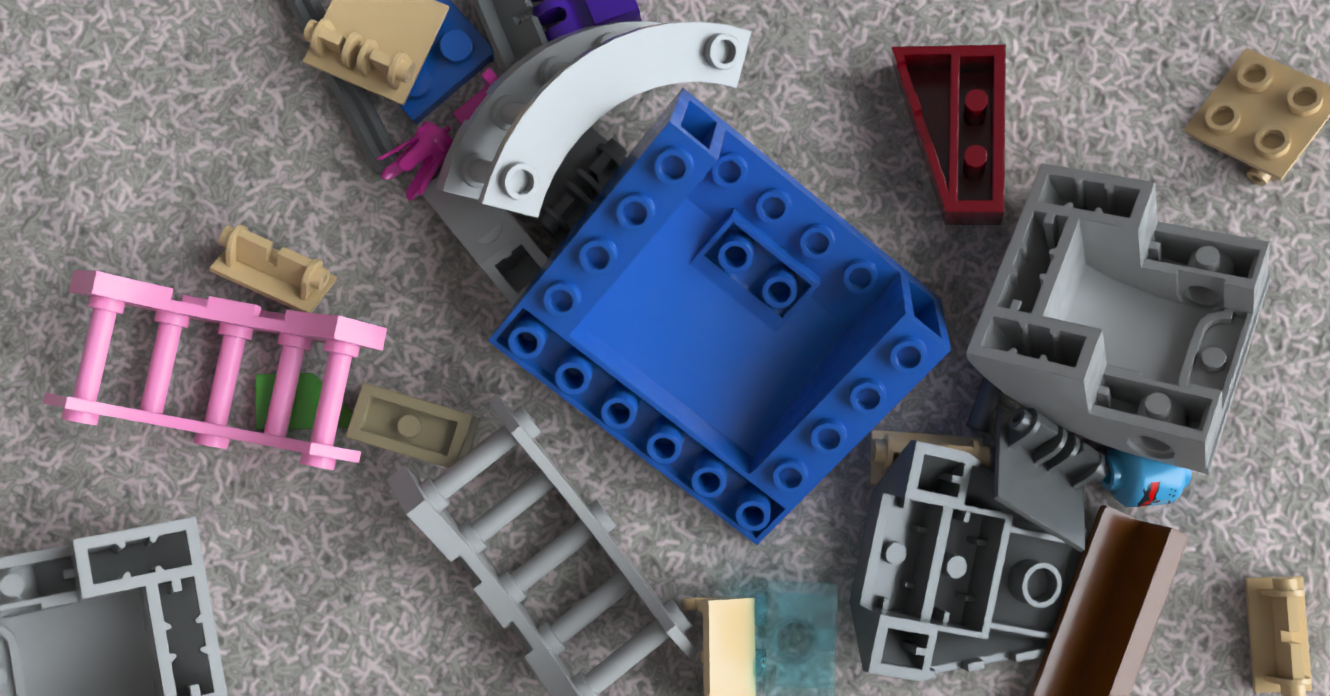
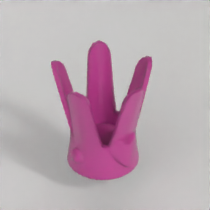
M423 122L411 139L377 157L379 161L408 146L397 157L395 162L388 165L382 171V179L392 180L403 171H410L421 161H424L406 191V198L409 201L415 199L418 194L422 196L438 167L443 164L453 142L447 134L451 127L446 126L442 130L434 123Z

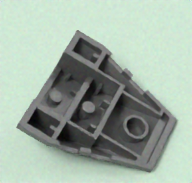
M910 440L872 490L849 602L863 671L889 677L924 681L934 679L936 674L960 669L969 672L985 669V664L1005 660L1020 662L1043 657L1082 552H1079L995 500V472L980 463L981 460L966 451ZM1085 529V544H1086L1087 539H1088V536H1089V534H1090V532H1089L1088 530H1086V529Z

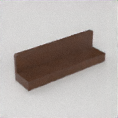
M1100 506L1085 544V550L1082 552L1028 696H1130L1189 536L1171 527L1140 521L1110 506Z

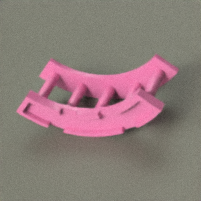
M73 271L69 292L89 297L87 307L93 310L73 397L46 392L42 404L63 408L61 419L97 425L99 416L105 415L196 432L193 443L221 449H228L230 439L301 452L299 464L334 470L336 459L359 463L360 451L333 446L351 359L352 357L358 358L360 348L383 350L387 328L338 315L308 313L287 309L286 314L261 310L262 307L255 304L209 296L208 299L183 295L180 302L172 300L173 288L100 271ZM125 305L155 311L154 322L159 323L140 410L97 402L116 314H123ZM190 319L220 324L218 334L223 335L204 422L163 415L182 328H188ZM253 331L279 335L277 345L282 346L264 433L227 427L245 341H252ZM314 341L325 343L324 351L328 352L329 355L311 440L307 442L286 438L304 353L305 351H311Z

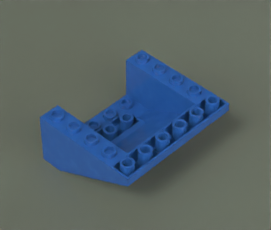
M684 88L679 91L647 130L495 328L488 340L489 343L756 545L951 351L940 297Z

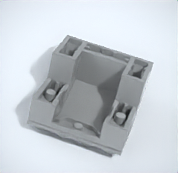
M1041 163L966 351L967 359L1003 393L1027 409H1036L1042 416L1056 425H1060L1089 440L1129 454L1209 474L1271 280V274H1268L1270 242L1158 222L1155 182Z
M196 517L73 539L69 545L0 557V696H227Z

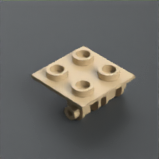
M332 0L323 19L319 22L311 19L304 29L303 39L311 44L302 62L404 106L445 19L449 6L436 0Z
M1246 48L1183 131L1191 137L1248 164L1250 169L1246 175L1253 183L1265 186L1268 181H1276L1277 179L1282 181L1329 119L1330 85Z

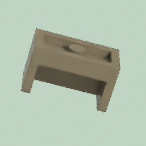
M363 382L345 437L450 468L471 451L480 418Z

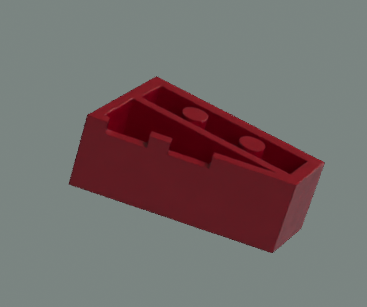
M1006 44L891 47L893 68L944 224L1001 225L1004 215Z

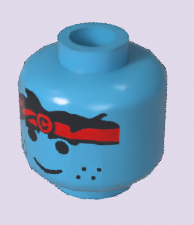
M1108 446L1105 462L1109 464V471L1106 477L1101 480V483L1106 490L1111 491L1115 500L1124 507L1164 505L1174 503L1180 497L1183 489L1190 483L1192 470L1150 460Z

